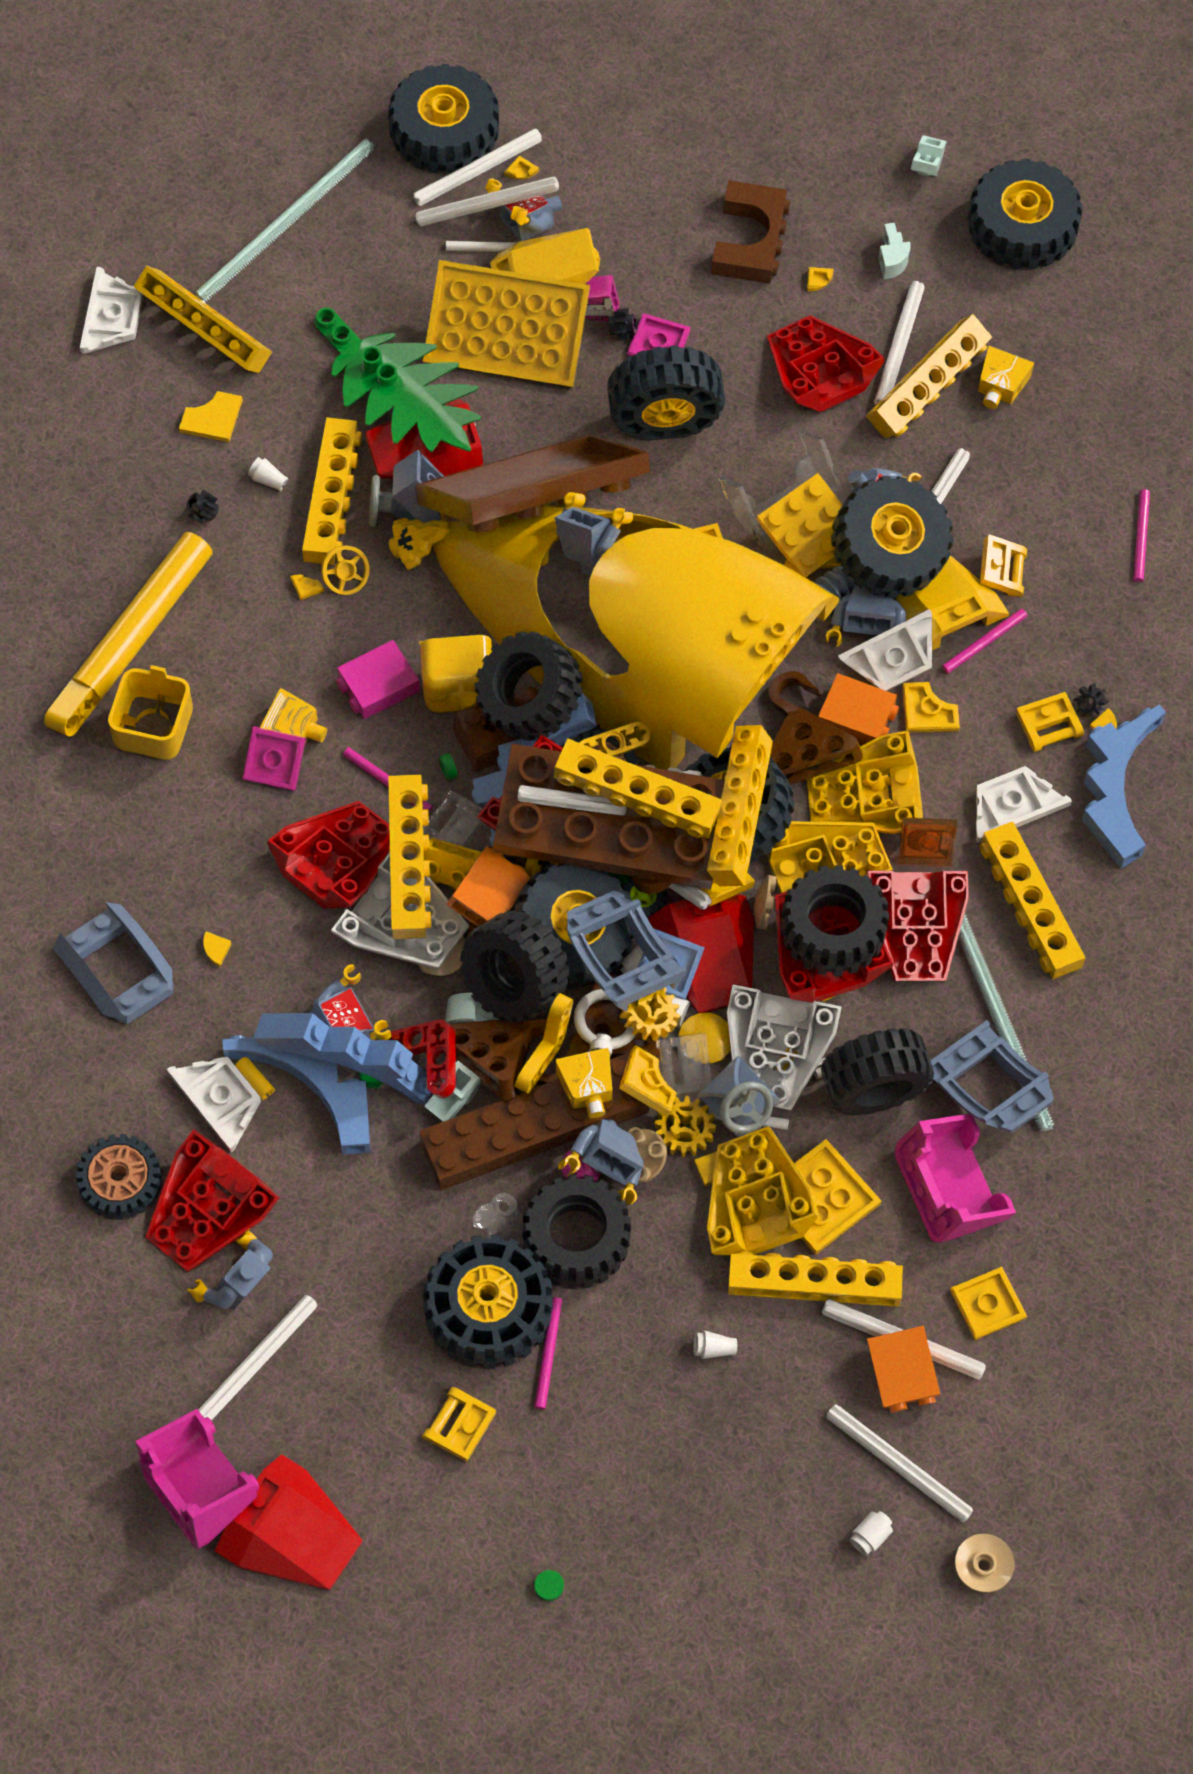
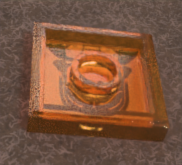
M902 818L898 864L952 866L957 819Z

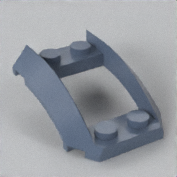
M612 891L567 911L568 936L594 981L617 1007L628 1012V1004L668 985L675 990L686 975L687 969L684 966L680 967L674 960V955L658 937L641 908V902L638 899L634 901L625 899V894ZM624 918L649 963L612 979L596 958L584 935Z
M106 902L107 910L66 937L59 933L53 951L64 962L65 966L81 984L104 1017L116 1018L118 1022L129 1024L174 994L173 970L148 935L121 904ZM123 932H126L156 971L112 1000L83 959Z
M987 1020L930 1060L934 1070L933 1079L951 1099L979 1121L1010 1133L1015 1132L1048 1108L1054 1100L1052 1089L1050 1090L1049 1075L1034 1068L1002 1037L999 1038L990 1028V1023ZM989 1055L993 1057L1009 1076L1024 1086V1088L992 1111L979 1104L955 1081V1079Z

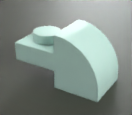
M923 135L911 169L923 176L932 175L937 177L947 141Z
M895 223L885 224L883 233L885 245L880 246L879 263L884 279L900 275L907 267L910 242L903 243L901 232H897Z
M472 993L455 994L448 999L445 1021L449 1024L498 1019L493 1017L492 1012H485L481 1008L482 1005L478 1001L475 1002L471 997Z
M457 1061L454 1092L445 1099H440L433 1095L425 1107L443 1122L452 1119L464 1104L467 1105L473 1099L480 1086L481 1079L461 1062Z

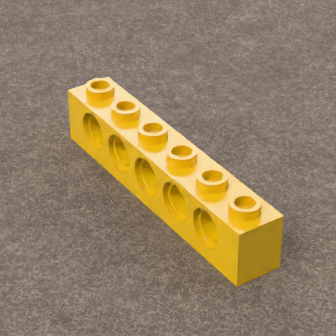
M146 266L133 286L246 370L259 373L272 354L271 350L158 269Z
M974 314L961 319L866 417L885 438L893 435L899 437L908 429L906 424L910 420L914 421L924 412L922 408L926 404L930 405L940 396L938 392L942 388H947L956 380L954 375L958 371L961 373L971 365L970 359L974 355L977 357L986 350L987 346L985 344L992 336ZM929 374L933 379V383L929 379ZM913 390L917 395V399L913 395ZM897 407H899L901 415L897 412Z
M326 417L302 549L304 562L322 564L325 556L332 549L342 546V542L339 541L340 534L345 535L346 519H343L344 512L349 513L350 497H347L348 490L352 491L354 486V475H351L352 468L356 469L358 464V453H355V448L360 447L362 441V432L358 431L357 421ZM322 535H329V537H326V538H323V537H321V536H322ZM335 554L329 560L328 565H335Z
M762 725L736 726L721 798L723 801L717 818L707 872L719 887L745 886L773 743Z
M568 738L554 769V778L565 786L574 785L583 789L590 796L597 797L599 795L609 799L613 805L629 807L643 817H654L659 819L664 825L684 829L689 835L696 838H709L723 801ZM582 767L589 768L592 772L589 774H583L579 771V769ZM611 777L616 779L617 783L608 784L604 779ZM639 788L643 793L637 795L632 793L630 789ZM664 798L668 800L669 803L666 805H661L656 801V799ZM685 808L692 809L695 812V814L686 815L682 812V810Z
M421 775L388 776L393 939L426 938V928H431V912H426V903L431 902L430 886H425V877H430V861L424 860V851H429V835H424V826H429L428 809L423 810V801H428V785L422 784ZM409 802L415 804L411 809L402 807L405 803ZM406 828L416 829L413 834L403 833ZM408 853H414L417 855L412 860H406L403 858ZM410 878L417 880V883L412 886L404 884ZM409 904H415L418 906V908L415 911H407L404 909Z
M1012 821L984 832L980 851L985 859H990L993 865L991 870L995 880L1002 882L1005 888L1003 893L1008 904L1013 903L1017 910L1015 916L1018 924L1021 927L1025 926L1027 929L1029 945L1033 950H1038L1041 956L1039 961L1045 973L1049 972L1052 979L1082 968L1086 957L1014 822ZM1006 853L1009 854L1012 858L1006 859L1003 858L1000 854ZM1013 876H1020L1024 880L1016 881L1013 879ZM1024 899H1033L1036 903L1029 904ZM1043 921L1048 926L1041 927L1036 922ZM1055 944L1059 946L1060 949L1053 950L1048 945Z
M739 1251L730 1256L728 1295L825 1302L830 1299L839 1303L899 1307L902 1299L903 1266L896 1265V1263L890 1261L871 1264L862 1259L843 1262L833 1257L815 1260L805 1255L786 1258L777 1253L758 1256L748 1251ZM753 1270H761L765 1273V1276L763 1278H755L751 1275V1272ZM782 1272H790L794 1276V1278L791 1280H784L780 1277L779 1274ZM810 1274H818L823 1280L812 1282L808 1276ZM847 1276L851 1282L849 1284H841L836 1278ZM867 1278H875L880 1284L878 1286H870L865 1280Z

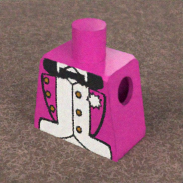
M613 275L592 277L586 283V285H590L585 320L608 322L609 316H613L614 311L619 309V298Z

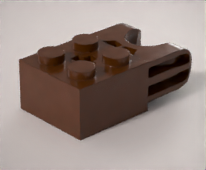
M529 687L514 692L515 706H523L532 701L539 693L538 689ZM478 705L455 713L453 731L474 772L497 765V757L500 756L498 746L518 740L485 719Z

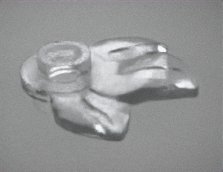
M508 1193L496 1194L490 1203L479 1206L473 1216V1228L486 1229L488 1238H491V1235H499L501 1240L508 1242L512 1234L522 1236L523 1214L518 1210L516 1199ZM500 1203L507 1206L506 1212L499 1209Z

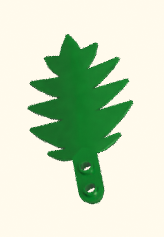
M322 308L317 312L314 318L315 327L340 353L332 365V376H337L346 367L343 382L345 407H349L371 390L366 408L365 424L370 426L394 407L391 426L394 444H397L417 423L421 440L429 452L434 451L440 440L467 452L471 451L468 437L462 426L481 420V416L467 409L446 406L445 404L477 391L478 386L466 384L428 385L458 368V362L408 366L436 350L437 345L426 343L383 344L395 338V333L376 334L360 340L333 309ZM325 319L331 320L330 322H322ZM339 336L346 337L344 339H338Z

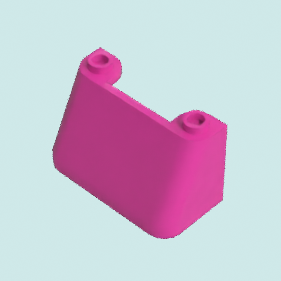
M971 1114L919 1121L895 1146L896 1161L930 1238L936 1243L950 1241L1010 1219L1016 1213L1012 1201L1005 1193H996L992 1196L971 1149L976 1145L980 1136L979 1127Z
M198 1409L135 1441L141 1471L146 1482L192 1546L197 1550L210 1543L257 1497V1490H259V1484L253 1474L248 1475L244 1471L238 1474L214 1442L213 1433L216 1430L213 1422L209 1417L204 1418Z

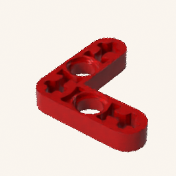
M439 1019L391 1031L389 1040H397L399 1043L404 1044V1047L413 1055L427 1052V1089L440 1099L449 1097L454 1092L456 1086V1033L453 1026ZM417 1034H422L420 1043L412 1046L413 1038ZM446 1053L445 1061L440 1065H436L438 1056Z

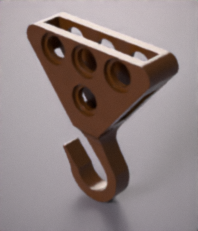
M789 671L780 674L772 681L769 687L770 699L773 706L783 713L786 718L772 744L770 757L784 775L794 772L793 776L787 779L790 785L856 764L862 760L863 753L855 736L806 711V709L797 707L779 697L781 691L791 685H798L805 691L820 697L818 688L804 674ZM845 755V758L840 762L832 761V759ZM820 764L815 770L806 769L807 767Z
M608 973L612 979L615 978L611 973ZM595 983L593 991L601 989L598 986V984ZM600 1000L590 1005L586 1011V1025L595 1035L599 1031H605L611 1038H615L627 1030L624 1026L625 1024L619 1021L622 1019L619 1015L623 1010L614 1003ZM578 1032L572 1038L567 1057L589 1052L590 1044L584 1041ZM638 1032L627 1045L612 1049L610 1059L626 1053L630 1054V1050L636 1045L634 1042L640 1039L643 1040L642 1033ZM544 1035L542 1036L537 1046L531 1050L528 1060L543 1040ZM649 1035L644 1040L647 1044L638 1047L658 1058L660 1062L661 1045ZM543 1073L537 1084L543 1085L559 1079L557 1073Z
M505 1019L450 1024L456 1033V1051L463 1056H456V1062H461L480 1078V1083L503 1100H510L516 1095L517 1088L515 1083L523 1069L529 1043L534 1037L544 1035L547 1019L516 1023L507 1022ZM475 1065L482 1071H477L473 1069V1066ZM491 1080H495L498 1085L493 1084Z

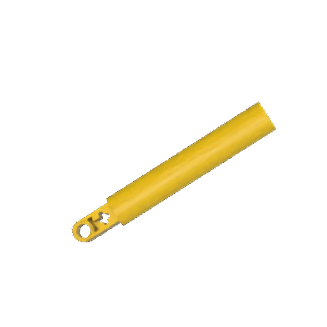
M191 532L183 533L48 709L44 718L46 727L69 737L79 730L212 556L213 551L211 547L201 537Z

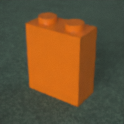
M837 673L818 717L855 736L858 743L864 745L882 735L889 734L890 728L886 727L888 721H894L899 710V706L895 705L897 695Z
M486 846L446 905L479 927L494 916L510 911L520 891L531 879V876L527 874L523 867L512 864L504 858L503 854L495 853L493 848L491 849Z
M924 1326L867 1339L883 1409L890 1408V1412L895 1413L908 1409L907 1404L918 1402L919 1406L936 1403L935 1398L940 1397V1390Z

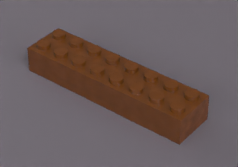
M629 1053L610 1059L612 1100L603 1102L605 1115L602 1117L591 1119L588 1116L586 1107L573 1108L560 1080L557 1079L533 1088L528 1094L522 1092L516 1094L510 1100H500L420 1130V1143L440 1191L575 1141L580 1132L590 1125H597L600 1120H614L617 1124L649 1113V1106L619 1089Z

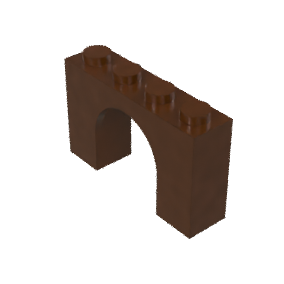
M728 180L723 214L755 219L764 225L768 234L760 242L751 245L716 241L711 274L771 283L772 275L777 276L779 261H776L775 257L776 255L781 256L783 241L779 240V236L785 235L787 220H783V216L789 215L791 200H786L787 189Z

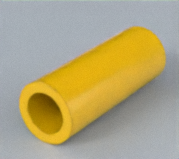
M243 1057L235 1064V1067L262 1100L267 1098V1093L271 1095L275 1092V1088L248 1057Z

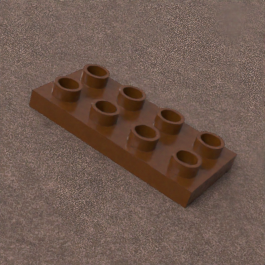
M588 434L415 484L418 505L439 512L440 520L464 521L467 522L468 530L471 532H487L498 528L499 517L512 514L514 518L528 519L542 515L544 513L543 504L556 501L557 504L566 506L564 496L569 492L583 494L586 502L588 500L587 491L599 487L602 492L608 493L625 491L631 487L630 478L650 473L649 456L646 451Z
M512 743L493 842V852L711 890L713 878L707 872L717 819L709 838L706 839L704 837H693L686 830L679 827H668L654 817H643L627 807L625 815H615L520 802L517 797L521 785L582 794L587 793L574 785L565 786L554 778L555 765L561 752ZM636 765L716 798H722L725 780ZM582 767L579 769V771L583 774H589L592 772L589 768ZM611 777L604 779L608 784L617 783V780ZM639 788L630 789L632 793L637 795L643 793ZM664 798L656 799V801L661 805H666L669 803L668 800ZM685 808L682 810V812L686 815L695 814V812L689 808Z

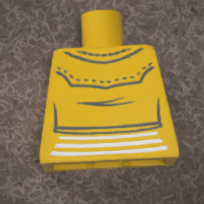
M281 688L260 728L306 737V741L309 738L320 743L324 741L327 734L326 727L316 724L318 720L317 710Z

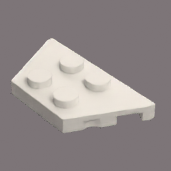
M97 267L80 344V352L82 354L134 340L136 337L143 294L133 286L127 285L124 280L118 277L114 279L107 275L101 267Z
M929 609L839 655L840 660L879 689L885 691L932 669V612Z
M1026 766L981 783L976 788V841L978 843L981 842L983 833L1012 821L1017 828L1069 807L1072 801L1067 795L1063 797L1053 790V785L1044 779L1038 778L1036 773Z
M228 1057L216 1058L210 1062L192 1063L193 1066L177 1069L175 1066L169 1067L167 1069L168 1075L230 1153L233 1152L261 1103L260 1096Z

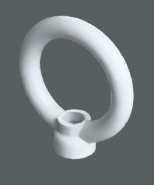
M598 989L586 994L579 1001L574 1012V1024L581 1038L590 1044L589 1052L608 1048L609 1056L611 1057L612 1049L623 1047L634 1039L635 1036L632 1034L634 1028L632 1026L628 1027L623 1034L615 1038H611L606 1034L595 1035L589 1030L585 1022V1014L589 1006L600 1000H611L602 989Z

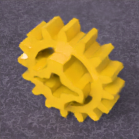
M664 987L628 1004V1012L625 1010L621 1012L620 1018L627 1019L624 1025L625 1028L632 1026L634 1028L632 1033L634 1036L640 1032L642 1033L643 1040H646L651 1035L652 1039L657 1041L660 1035L666 1038L677 1026L676 1022L680 1018V1014L676 1013L679 1008V1004H672L675 996H667L665 994L667 988Z
M685 1096L684 1102H680L678 1097H675L672 1110L666 1117L657 1112V1117L660 1120H655V1128L659 1129L656 1133L663 1138L666 1147L671 1146L670 1154L672 1155L679 1150L681 1151V1157H685L686 1151H690L693 1156H696V1149L698 1147L705 1151V1141L710 1143L713 1141L711 1133H714L716 1125L712 1124L715 1116L714 1114H707L709 1112L707 1105L700 1107L699 1098L692 1103L689 1096ZM670 1119L673 1126L670 1127V1131L668 1132L666 1124ZM700 1122H703L704 1124V1130L702 1134L700 1133V1130L697 1127L700 1125Z

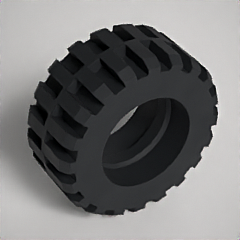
M519 632L515 634V638L511 635L503 638L502 644L496 643L491 648V654L489 656L485 655L482 660L484 663L482 669L479 668L476 675L479 678V681L475 683V692L479 694L476 697L478 707L481 708L482 715L491 724L517 739L522 738L526 741H533L536 737L539 739L541 735L548 737L549 732L555 734L561 729L560 725L562 723L567 724L572 718L570 714L573 710H577L579 705L577 699L582 696L583 688L579 686V683H582L583 679L582 673L578 671L579 664L577 660L572 657V654L549 637L537 632H530L529 634ZM542 666L544 680L539 693L529 703L516 707L514 691L517 682L531 668Z
M835 865L834 869L822 866L818 868V872L810 870L804 873L803 879L797 878L792 883V889L787 891L783 903L780 931L784 937L783 943L787 950L792 949L791 956L795 961L799 962L802 960L803 967L811 970L812 967L818 969V974L826 975V972H833L834 976H842L843 971H848L849 974L858 972L859 965L865 968L872 962V958L878 956L885 941L889 922L888 903L886 898L882 897L883 891L878 885L873 886V879L869 876L864 875L862 877L858 875V870L853 868L850 871L844 870L843 866ZM824 906H839L855 915L860 923V927L846 935H830L817 929L810 921L809 915L816 909Z
M506 911L494 916L470 932L469 937L463 943V950H461L460 961L463 962L460 967L461 974L465 976L464 984L466 988L470 989L473 994L471 997L475 1002L478 1001L482 1005L481 1008L485 1012H492L493 1017L500 1020L505 1019V1021L512 1023L529 1021L551 1007L558 994H563V991L566 990L568 983L566 977L569 976V966L565 964L567 956L566 952H562L560 947L562 943L559 938L553 936V930L549 926L542 925V920L533 916L530 918L528 913ZM504 951L517 961L523 972L525 982L512 973L507 965Z
M891 1028L886 1031L878 1030L868 1035L858 1036L857 1039L849 1040L844 1045L833 1049L832 1053H828L821 1066V1073L831 1105L845 1115L873 1114L877 1111H885L891 1107L900 1106L908 1100H913L918 1094L925 1092L926 1088L932 1084L934 1078V1070L922 1036L907 1028H900L899 1030Z
M571 1174L567 1180L562 1181L559 1176L552 1179L550 1187L547 1184H543L538 1188V1195H532L529 1199L528 1208L524 1210L523 1249L529 1248L534 1252V1261L544 1264L547 1276L551 1277L552 1284L560 1286L561 1281L568 1283V1289H576V1283H584V1289L593 1287V1281L598 1279L600 1284L608 1280V1274L610 1272L615 1274L620 1269V1262L625 1261L628 1247L630 1246L631 1219L628 1216L626 1203L620 1202L621 1195L615 1189L609 1191V1184L605 1181L593 1182V1176L585 1175L584 1179H577V1174ZM583 1211L593 1215L600 1221L603 1227V1237L597 1245L588 1250L579 1252L568 1251L559 1247L551 1239L549 1233L550 1225L555 1218L565 1212Z

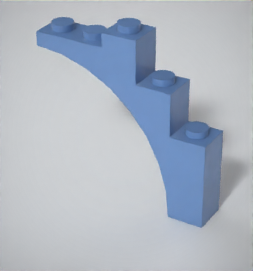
M583 693L577 699L579 705L576 711L573 710L570 717L572 718L567 724L562 723L560 725L561 729L555 734L552 732L548 733L549 736L547 738L559 746L566 743L567 738L572 739L578 734L597 727L593 702ZM537 737L533 741H526L521 738L498 746L500 756L497 757V762L501 771L473 779L474 790H472V797L476 805L483 809L492 796L499 799L503 794L512 743L532 747L538 740ZM491 828L492 836H490L489 840L491 847H493L495 830ZM503 854L504 858L512 857V855Z
M1160 704L1153 709L1146 708L1135 720L1131 722L1125 721L1117 729L1110 722L1104 727L1097 726L1088 735L1086 747L1099 763L1093 764L1087 770L1084 784L1097 800L1090 802L1085 807L1082 821L1121 869L1141 857L1146 847V844L1136 831L1127 810L1124 794L1125 770L1135 748L1150 732L1163 723L1166 712Z
M262 1013L253 1039L268 1051L293 1053L327 1060L349 1067L388 1084L418 1104L426 1105L432 1093L427 1089V1072L411 1060L413 1053L397 1040H370L356 1027H329L313 1013Z
M235 1035L229 1039H223L224 1057L229 1059L248 1057L251 1061L266 1063L287 1071L304 1082L319 1096L332 1115L338 1130L342 1155L371 1153L366 1081L347 1079L344 1082L338 1083L336 1063L305 1055L270 1052L253 1037L245 1038L241 1035Z

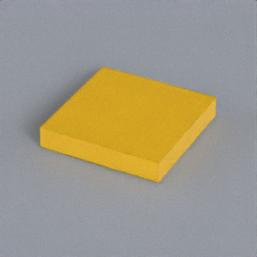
M1002 1267L950 1288V1292L974 1340L1027 1318Z

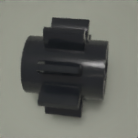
M628 308L616 309L614 315L609 316V332L611 335L617 334V340H629V338H632L631 333L637 332L636 315L629 314Z
M202 490L201 494L193 493L186 504L187 510L190 511L188 516L200 524H203L204 520L212 521L219 510L218 504L215 503L217 498L205 490Z
M1095 683L1091 684L1088 689L1085 686L1078 689L1081 695L1073 699L1079 707L1077 712L1082 711L1086 713L1087 718L1091 717L1094 711L1097 715L1104 712L1101 706L1109 703V700L1105 699V689L1100 690L1096 688ZM1090 698L1094 700L1092 704L1089 703Z

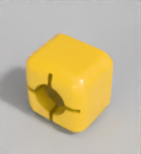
M471 635L419 641L423 694L427 708L432 712L441 713L460 711L476 706V697L479 696L475 692V683L479 681L476 675L478 669H482L484 664L482 660L485 655L489 656L492 652L491 638L485 635Z
M151 665L150 671L137 668L126 671L121 678L108 717L114 745L122 751L162 760L175 758L180 751L193 711L192 697L187 681L179 677L167 675L165 668ZM136 697L157 700L155 709L144 710L137 718L128 715L132 701ZM160 701H162L160 715L165 716L168 720V715L162 711L164 702L181 705L174 726L169 725L170 730H167L162 737L123 728L125 724L134 726L136 729V723L142 717L151 713L156 714Z

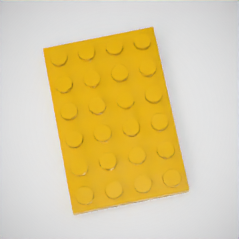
M439 260L426 344H436L437 349L425 355L423 362H458V368L573 387L590 285Z

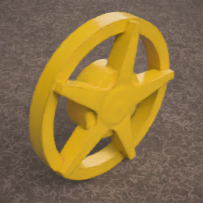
M348 545L332 549L325 556L321 567L322 578L326 586L333 592L342 595H350L362 589L368 580L370 572L369 562L364 553ZM352 550L357 555L351 560L343 559L339 551ZM335 554L337 558L335 568L327 570L328 562ZM360 558L364 564L363 578L356 574L357 568L355 564ZM327 574H335L339 578L338 589L330 583ZM353 578L360 581L355 588L343 590L346 581Z

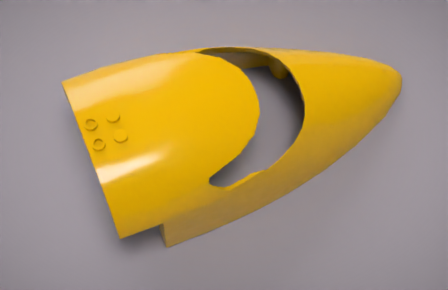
M546 503L543 504L544 513L542 515L528 519L514 518L512 514L499 517L498 528L487 532H471L468 530L467 522L464 521L447 522L450 531L441 542L432 545L441 568L460 597L499 645L503 643L502 639L509 635L515 638V634L519 632H526L528 634L530 632H537L549 637L567 649L579 664L578 671L582 673L583 679L579 686L583 688L582 693L593 702L596 724H600V728L603 731H610L633 722L644 723L650 730V739L644 746L635 749V754L656 768L668 770L669 767L676 768L685 757L686 739L718 758L733 739L734 722L816 617L825 621L839 603L837 596L794 570L735 542L707 535L680 524L633 513L631 523L627 525L621 524L619 528L621 532L616 539L617 542L601 556L593 568L589 580V605L598 626L606 638L629 663L628 672L609 675L584 654L564 644L543 612L537 593V577L540 567L548 563L549 550L559 540L556 533L555 517L560 515L567 506ZM587 507L579 508L610 519L611 525L614 522L611 516L613 511ZM536 666L527 671L541 685L543 684L544 671L542 666ZM634 729V732L630 736L625 737V740L637 738L640 741L643 734L642 732H636Z

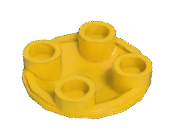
M698 1013L689 1017L682 1024L678 1034L679 1045L686 1058L701 1064H712L723 1061L730 1052L728 1022L722 1017L712 1013Z

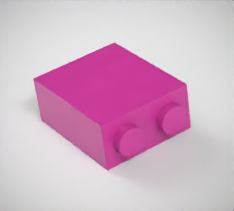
M394 640L337 667V686L342 693H348L351 698L349 699V704L355 714L360 712L363 719L420 692L419 679Z

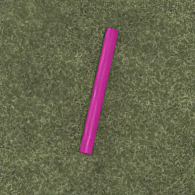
M1142 489L1139 493L1133 581L1136 582L1144 581L1150 491L1147 489Z
M1019 609L941 666L947 674L952 672L1027 617L1025 610Z
M350 747L344 751L343 756L389 788V775ZM423 801V810L428 809L429 813L433 806Z
M552 1297L551 1321L545 1333L534 1409H546L562 1299L558 1297Z

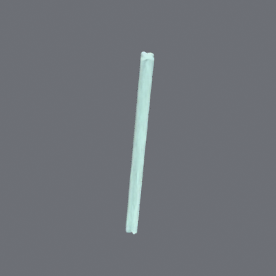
M367 139L359 143L357 147L296 200L292 206L287 208L264 231L234 256L232 260L195 292L196 297L204 303L208 301L207 298L210 299L209 296L212 298L211 294L214 296L218 289L221 290L220 287L223 288L222 285L225 286L224 282L227 284L226 280L228 282L229 279L232 280L231 277L234 278L233 275L236 276L235 273L238 274L242 270L241 267L245 268L243 265L247 266L246 263L249 264L248 261L251 262L250 259L253 261L252 257L255 259V256L257 257L261 250L264 251L263 248L266 249L265 246L268 247L267 244L270 245L269 242L272 243L271 239L275 241L274 238L277 239L276 236L279 237L278 234L281 235L280 232L283 233L282 230H287V227L289 228L293 221L296 222L306 212L305 209L308 210L307 207L311 208L310 205L313 206L312 203L315 204L314 201L317 203L316 199L319 201L318 197L321 199L320 195L323 197L322 194L328 193L327 190L330 191L329 188L332 189L331 186L334 187L333 184L336 185L335 182L338 183L337 180L340 182L339 178L342 180L341 176L344 178L343 174L346 176V173L349 174L348 171L351 172L350 169L353 170L352 167L355 168L354 165L357 166L358 162L361 163L360 160L363 161L362 158L365 159L364 156L367 157L373 151V143Z
M964 915L958 936L960 938L959 941H962L960 944H963L965 956H968L970 968L974 971V977H976V982L979 983V989H981V994L984 995V1001H986V1006L989 1007L988 1010H990L991 1018L994 1019L995 1027L998 1028L999 1036L1024 1059L1026 1056H1023L1022 1047H1019L1021 1044H1018V1038H1015L1017 1035H1014L1013 1025L1010 1026L1009 1016H1006L1008 1015L1007 1013L1005 1014L1004 1004H1001L1002 1001L1000 1002L999 992L996 993L997 989L995 990L994 980L991 981L990 971H988V968L986 969L987 965L985 966L984 957H981L983 954H980V948H977L979 945H976L975 936H972L974 933H971L970 924H967L969 921H966L967 918ZM1048 1108L1034 1117V1119H1037L1035 1122H1038L1036 1125H1039L1038 1128H1041L1040 1132L1054 1129L1052 1128L1054 1123L1051 1124L1053 1120L1049 1121L1051 1117H1049V1111H1046Z

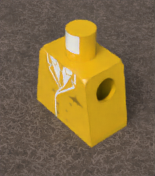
M989 346L978 392L986 395L983 400L984 406L989 409H996L1000 400L1012 404L1030 379L1034 362Z
M604 1048L556 1059V1073L572 1107L575 1109L586 1107L588 1116L591 1119L605 1115L603 1102L612 1100L609 1049Z

